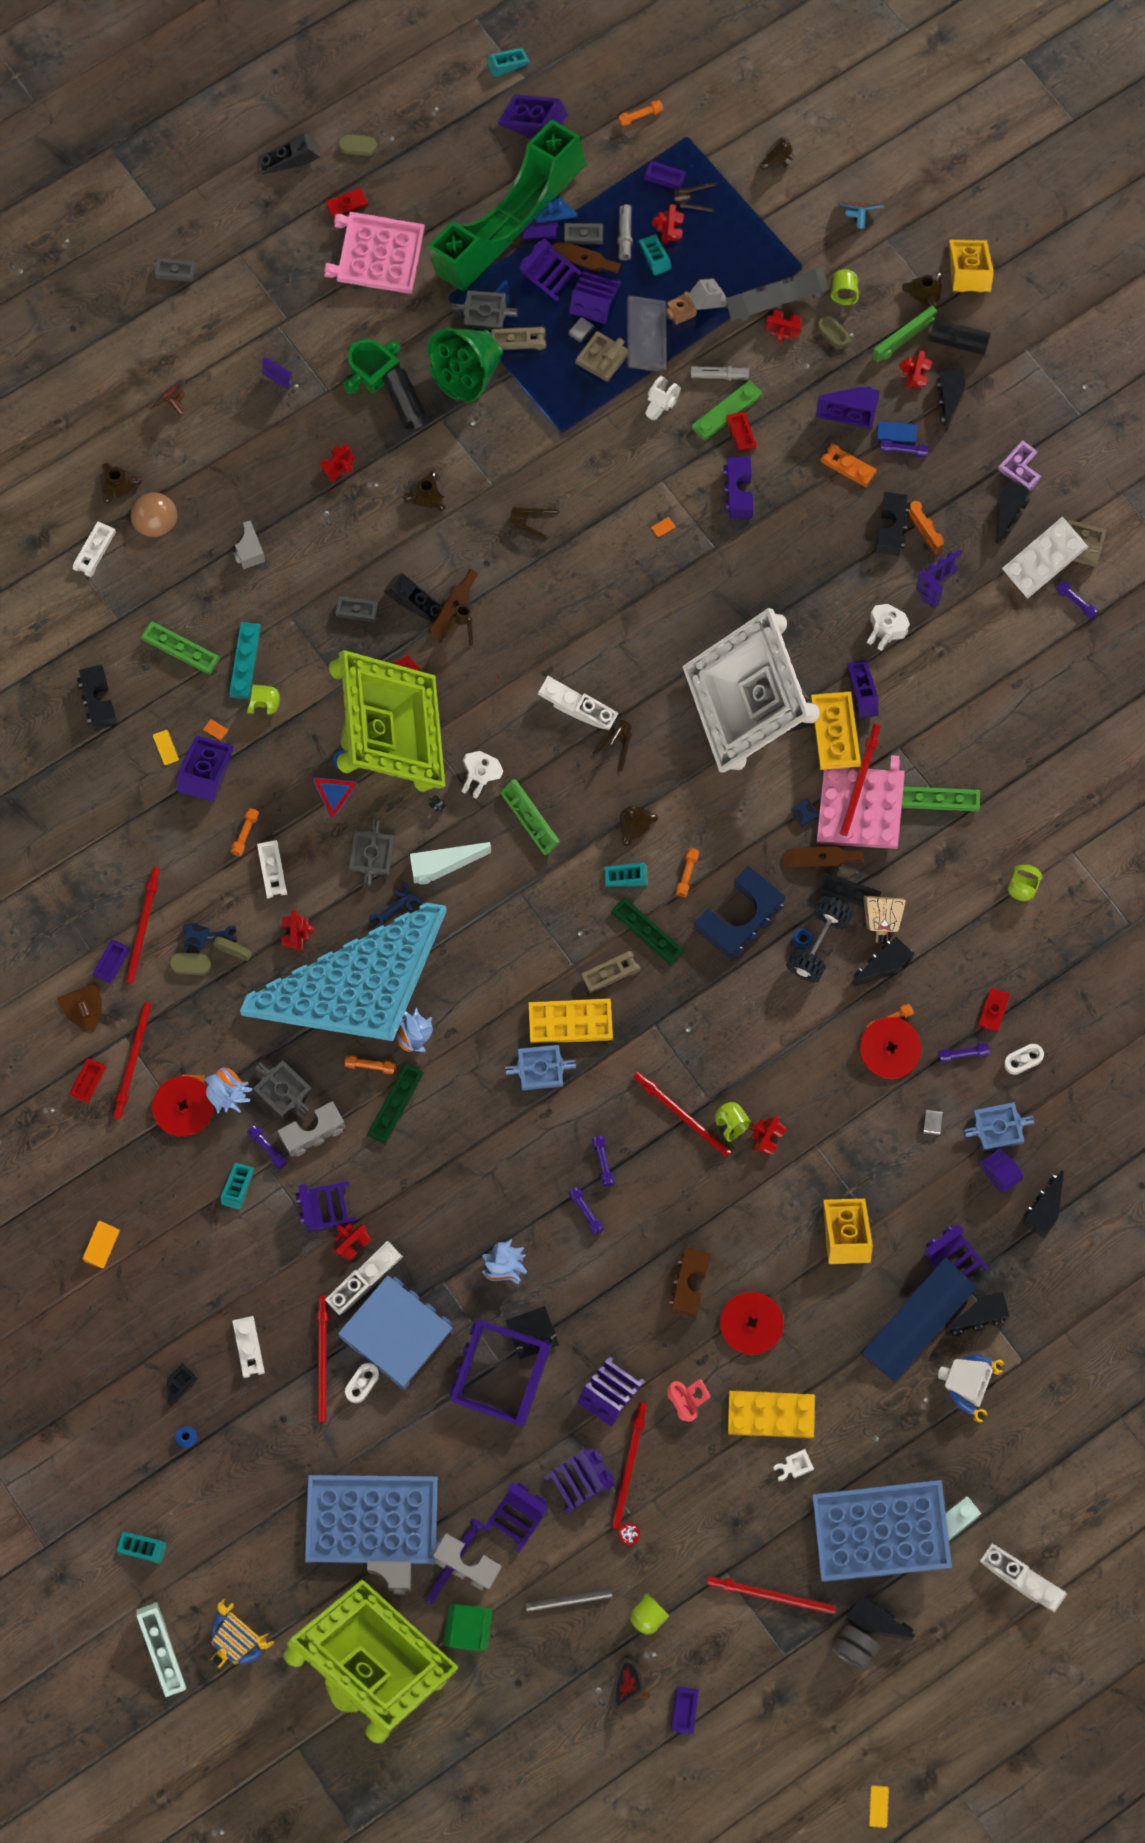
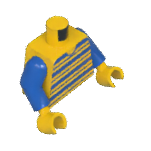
M223 1599L218 1604V1612L214 1618L211 1631V1643L218 1651L210 1661L219 1669L227 1659L235 1665L256 1661L265 1652L266 1648L274 1644V1641L266 1643L265 1638L268 1634L258 1637L231 1612L228 1614L234 1607V1604L231 1603L226 1608L224 1606L226 1599Z

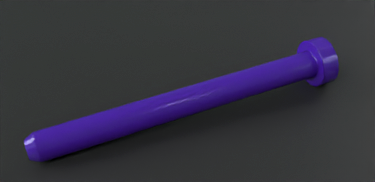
M474 1518L469 1522L471 1527L461 1541L465 1545L460 1552V1558L465 1553L478 1530L482 1531L484 1525ZM448 1566L444 1568L425 1598L426 1604H433L453 1572L452 1568Z

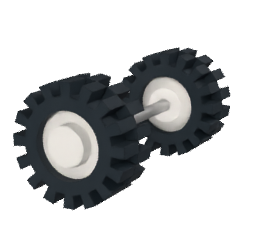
M829 896L821 897L814 913L819 920H823L825 926L810 954L800 949L793 950L786 964L787 969L791 970V973H795L797 977H802L801 979L803 980L807 979L808 982H819L826 969V964L819 960L820 958L814 957V954L829 926H834L837 929L847 928L854 915V911L847 907V904L841 903L842 901H837L833 897L832 899Z

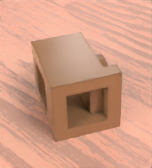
M688 291L684 292V295L667 302L666 314L670 320L674 321L675 325L696 316V307L690 299Z

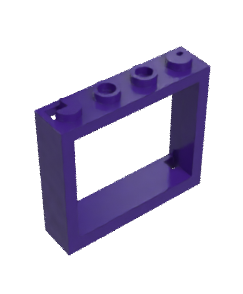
M479 1319L477 1323L473 1322L469 1334L472 1335L470 1343H466L463 1355H465L463 1363L458 1365L456 1375L459 1376L457 1383H453L450 1389L451 1402L523 1427L526 1424L552 1344ZM484 1328L540 1347L518 1416L461 1396Z

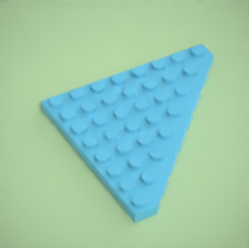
M425 903L419 906V910L411 914L407 912L394 919L395 922L386 927L382 925L368 932V936L360 940L356 938L343 945V949L335 953L331 951L317 958V962L309 966L304 965L292 971V975L282 980L278 978L272 981L263 990L247 994L240 1009L241 1015L393 1041L447 912L446 906Z

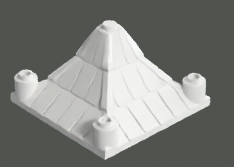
M770 608L682 666L720 772L725 773L730 769H743L746 765V758L755 751H758L799 723L812 724L819 718L818 706L813 703H806L789 654L785 648L781 634L787 627V620L783 615L775 614L774 610Z

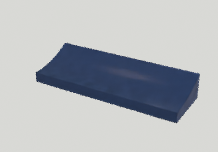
M945 1257L866 1347L862 1356L895 1383L973 1294L977 1286Z

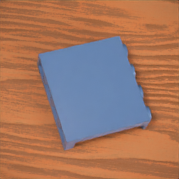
M387 1275L338 1334L340 1339L371 1364L375 1365L378 1370L405 1391L410 1385L409 1381L449 1334H453V1328L451 1327L452 1323L446 1317L440 1318L435 1314L436 1310L430 1304L426 1303L424 1305L419 1301L420 1297L415 1292L405 1290L403 1288L404 1284L396 1277L392 1279Z

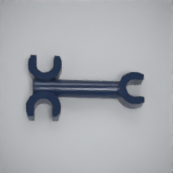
M402 883V887L405 889L404 892L400 893L394 889V895L399 900L380 915L373 914L369 917L370 923L374 920L380 921L375 926L376 928L384 926V921L405 904L407 910L411 913L414 912L410 906L412 903H417L419 906L422 905L421 900L418 897H414L409 891L406 883Z
M187 924L183 925L185 935L188 930ZM229 926L225 931L209 932L207 941L215 940L216 937H223L232 942H237L236 936H229L231 932L237 931L236 926ZM184 945L186 953H189V947L192 945ZM196 947L197 952H200L201 949Z

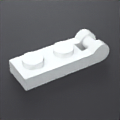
M97 522L76 558L73 570L83 571L85 575L92 577L96 566L116 533L115 529ZM85 559L90 561L88 565L84 564Z
M277 840L257 844L267 899L273 898V895H287ZM279 881V886L271 887L272 882Z
M254 1317L233 1320L243 1377L247 1378L255 1373H258V1375L265 1374ZM256 1360V1365L248 1366V1361Z

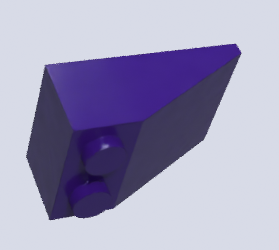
M514 95L499 119L498 124L533 139L551 119L562 125L568 113L558 98Z
M857 387L820 395L818 397L816 417L872 429L880 390L872 387Z
M195 736L179 770L176 791L215 802L234 746Z

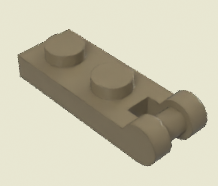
M545 328L491 329L492 337L501 346L502 350L529 348L543 350L546 348V341L544 340L546 335ZM535 336L536 339L530 340V337Z
M628 951L582 973L581 977L589 993L591 994L626 976L639 972L641 967L635 962L633 952ZM626 962L628 967L623 968L622 963Z

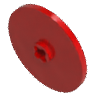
M895 1017L881 1018L870 1024L864 1031L860 1041V1054L863 1063L873 1074L885 1079H897L910 1073L918 1064L921 1056V1041L916 1030L908 1022ZM888 1042L892 1046L895 1045L896 1049L893 1050V1054L890 1051H886V1047L889 1046Z
M189 1076L175 1077L162 1084L155 1093L152 1102V1112L158 1126L166 1133L177 1137L192 1136L202 1131L211 1121L215 1108L206 1096L207 1085L199 1079ZM186 1102L188 1109L184 1108L180 1111L178 1105H183Z
M745 1292L733 1297L726 1304L721 1314L720 1328L725 1341L731 1348L742 1354L759 1355L769 1351L778 1343L783 1332L784 1320L779 1306L770 1297L758 1292ZM748 1319H751L752 1321H757L755 1325L756 1328H753L752 1326H747Z

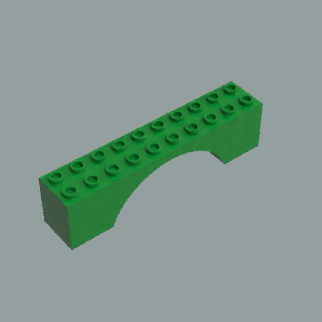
M551 119L527 144L519 174L502 201L490 213L476 222L457 224L452 221L427 246L435 274L464 292L548 206V203L587 165L580 136Z

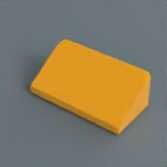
M98 1221L84 1253V1262L104 1269L120 1230L102 1221Z

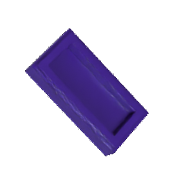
M650 161L644 180L672 189H681L686 172Z
M111 939L93 972V976L112 984L130 952V947Z
M677 1687L671 1732L694 1734L698 1689Z

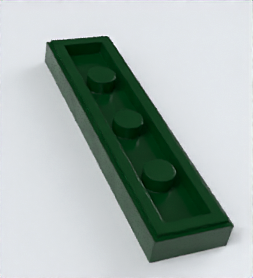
M625 897L611 910V914L669 966L684 953V949Z
M405 1063L368 1131V1137L384 1145L387 1144L424 1075L423 1071Z

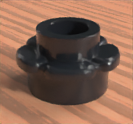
M436 794L432 798L429 797L431 801L429 806L435 812L439 810L443 812L447 805Z

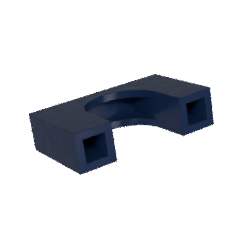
M749 866L735 879L734 887L754 904L756 909L755 917L745 925L732 926L707 909L694 923V930L730 960L734 956L738 957L745 949L743 946L748 941L751 943L757 937V931L761 927L765 928L772 920L770 917L774 913L778 914L785 906V896Z

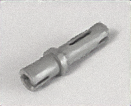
M624 205V208L623 206L619 207L620 229L617 243L619 244V259L621 260L631 258L630 250L633 242L631 237L632 208L629 205Z
M691 366V378L728 379V381L735 379L749 380V368Z

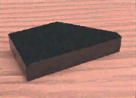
M183 1363L167 1378V1404L169 1407L198 1380V1377Z

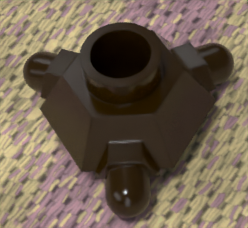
M780 137L765 154L766 158L760 163V168L766 170L773 165L780 166L781 164L787 167L795 157L792 153L790 141L785 137Z
M939 272L933 275H924L913 279L910 283H904L902 290L910 293V296L921 304H926L929 308L933 306L937 310L936 302L940 300L943 276Z
M108 463L102 465L101 490L105 494L103 501L106 504L110 503L112 498H119L132 490L134 485L139 486L142 483L140 477H134L127 470L118 466H110Z
M435 471L430 472L426 478L420 479L410 488L411 491L403 496L405 502L412 501L416 505L431 509L436 507L439 511H444L446 508L443 502L444 493L441 482L438 481V475Z
M629 806L625 808L620 814L621 829L624 836L622 843L625 846H629L632 839L641 837L649 830L651 823L657 822L658 815L651 814L649 810L640 807Z

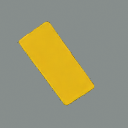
M168 730L153 734L164 765L179 761Z
M871 1786L870 1827H887L888 1787Z

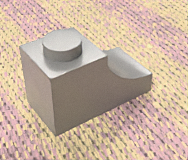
M714 278L699 280L688 294L697 310L719 308L727 305L726 296L721 288L718 287Z
M251 521L243 523L244 535L242 540L235 544L236 552L233 553L237 564L241 563L243 569L265 562L264 553Z
M367 1561L368 1573L382 1577L388 1583V1589L393 1591V1594L405 1595L406 1591H411V1562Z

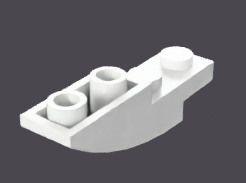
M547 676L538 692V695L554 704L553 707L608 731L618 715V712L585 693L583 695L577 693L550 676Z
M387 1241L325 1300L341 1315L389 1274V1270L403 1256Z
M991 1544L980 1560L984 1566L1006 1583L1054 1613L1067 1595L1066 1592L1030 1570L1027 1565L994 1544Z

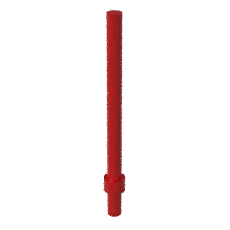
M873 724L870 737L867 738L865 743L866 750L840 834L843 836H848L872 754L879 742L877 738L881 726L878 724Z
M156 867L152 868L150 880L145 888L147 893L125 981L128 984L134 983L154 894L157 893L159 886L157 882L160 869Z
M144 1002L120 1092L116 1095V1107L113 1118L116 1120H121L124 1105H127L129 1099L127 1094L152 1006L149 1002Z
M639 1071L634 1074L633 1078L645 1087L644 1090L649 1095L653 1094L726 1158L731 1154L732 1151L658 1089V1085L655 1082L649 1081Z
M325 1295L318 1296V1312L316 1313V1322H318V1423H326L327 1322H329V1312H327V1301L325 1300L327 1296Z
M639 1402L636 1418H633L631 1426L633 1432L611 1528L615 1530L620 1529L641 1430H644L646 1421L644 1417L647 1404Z
M708 1577L707 1585L723 1588V1591L740 1592L835 1615L836 1606L736 1583L733 1579L726 1578V1580Z

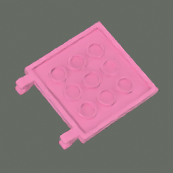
M350 212L349 216L336 214L335 227H347L340 265L326 263L325 276L329 278L337 276L338 282L412 294L425 225Z
M891 755L890 770L868 769L848 836L841 835L840 831L860 768L824 770L817 844L898 849L905 771H899L900 756Z

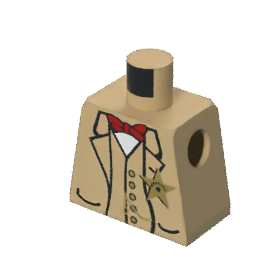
M864 896L866 928L876 931L875 942L886 943L888 941V932H898L904 911L905 899Z

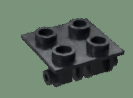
M545 1306L505 1320L508 1329L551 1343V1348L559 1346L556 1332L553 1329ZM512 1338L519 1360L539 1353L540 1347Z

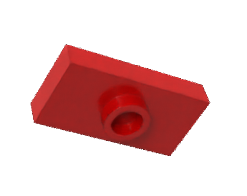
M357 188L326 201V206L335 220L336 214L345 216L350 212L368 206V202L361 188Z
M745 411L727 415L725 419L737 452L741 453L755 449L757 444Z
M990 988L978 1027L998 1033L1009 1000V993Z
M87 1058L69 1095L89 1104L107 1067Z

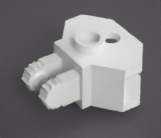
M660 376L654 382L648 392L650 404L646 415L650 420H658L663 410L668 411L669 408H673L680 394L681 387L675 383L668 388L667 392H664L668 380L663 376Z
M889 604L875 605L870 617L874 629L867 643L872 645L877 636L882 638L878 645V649L882 651L891 640L904 639L910 626L906 614Z
M481 751L465 754L462 762L467 771V779L461 792L466 793L471 781L474 780L478 782L473 792V797L477 799L483 785H486L487 781L500 779L503 769L498 759ZM483 759H485V760L487 761V765H486V766H483V765H482V760H483Z

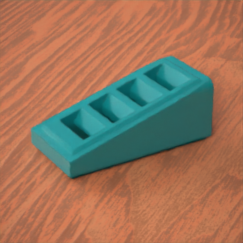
M523 48L489 55L487 66L492 76L498 77L526 66L530 61Z
M656 234L639 240V245L654 275L671 269L670 259Z
M644 862L605 866L606 887L648 885V868ZM620 871H624V880H621ZM629 871H632V879H629ZM637 871H640V878H637ZM612 872L616 873V881H612Z
M234 1163L221 1195L222 1205L241 1210L255 1170L254 1167ZM240 1172L243 1174H247V1176L244 1177L241 1175H237L236 1173ZM234 1180H237V1181H240V1182H244V1183H243V1184H240V1183L234 1182ZM231 1188H234V1189H237V1190H241V1191H240V1192H237V1191L231 1190Z
M122 1531L116 1552L161 1564L166 1543ZM129 1538H132V1541H131V1544H130V1548H129V1551H128V1550H126V1547H127ZM138 1540H139L140 1543H139L138 1550H137V1553H136V1552H135V1548H136L137 1542H138ZM146 1543H149V1544H148V1547H147L146 1554L144 1555L143 1552H144Z

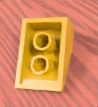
M949 240L950 274L953 291L991 292L994 271L987 240Z
M865 1199L823 1200L828 1263H871L873 1245Z

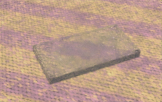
M629 296L627 299L628 367L664 373L667 370L666 301Z

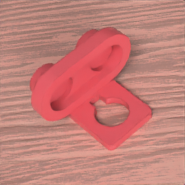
M701 1379L694 1382L688 1388L678 1381L668 1386L667 1396L677 1409L678 1417L683 1421L691 1422L698 1416L697 1407L711 1397ZM696 1387L702 1390L701 1399L693 1396Z

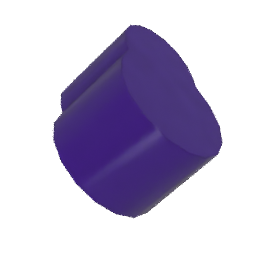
M1001 1149L996 1150L979 1163L984 1174L1001 1193H1005L1023 1180V1174L1018 1165Z

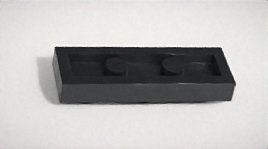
M824 872L817 892L864 907V896L880 897L882 892Z

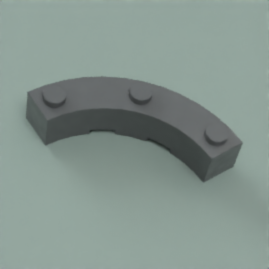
M821 267L794 276L793 281L787 278L725 298L732 321L739 319L740 322L751 319L750 315L770 308L773 312L774 310L782 309L783 304L812 295L814 299L823 296V291L829 290L824 269Z

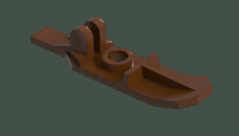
M558 242L552 246L555 251L571 264L588 268L595 274H599L600 270L618 273L621 264L606 260L598 252L576 245Z
M469 569L465 578L458 586L450 587L449 592L451 594L444 607L440 608V614L430 626V634L437 640H439L447 626L451 615L455 614L456 607L458 605H466L469 600L470 587L478 575L473 569ZM454 622V623L452 624V626H451V628L449 629L448 633L452 630V628H453V626H454V624H455L456 622Z
M837 846L787 849L783 854V865L788 869L841 867L844 862L863 861V850L844 851ZM821 855L827 856L825 860H820L819 857Z

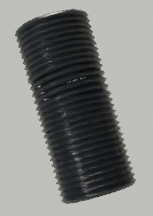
M935 318L929 341L984 356L991 332L968 327L963 324L959 326V323Z
M395 369L385 375L383 381L404 428L408 430L419 428L426 422L427 417L406 370Z

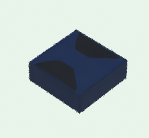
M809 799L791 809L792 814L801 827L819 818V814Z
M190 923L184 944L204 949L210 928Z

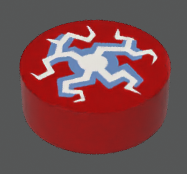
M627 1523L620 1528L619 1539L621 1543L626 1546H633L639 1541L640 1530L635 1524Z

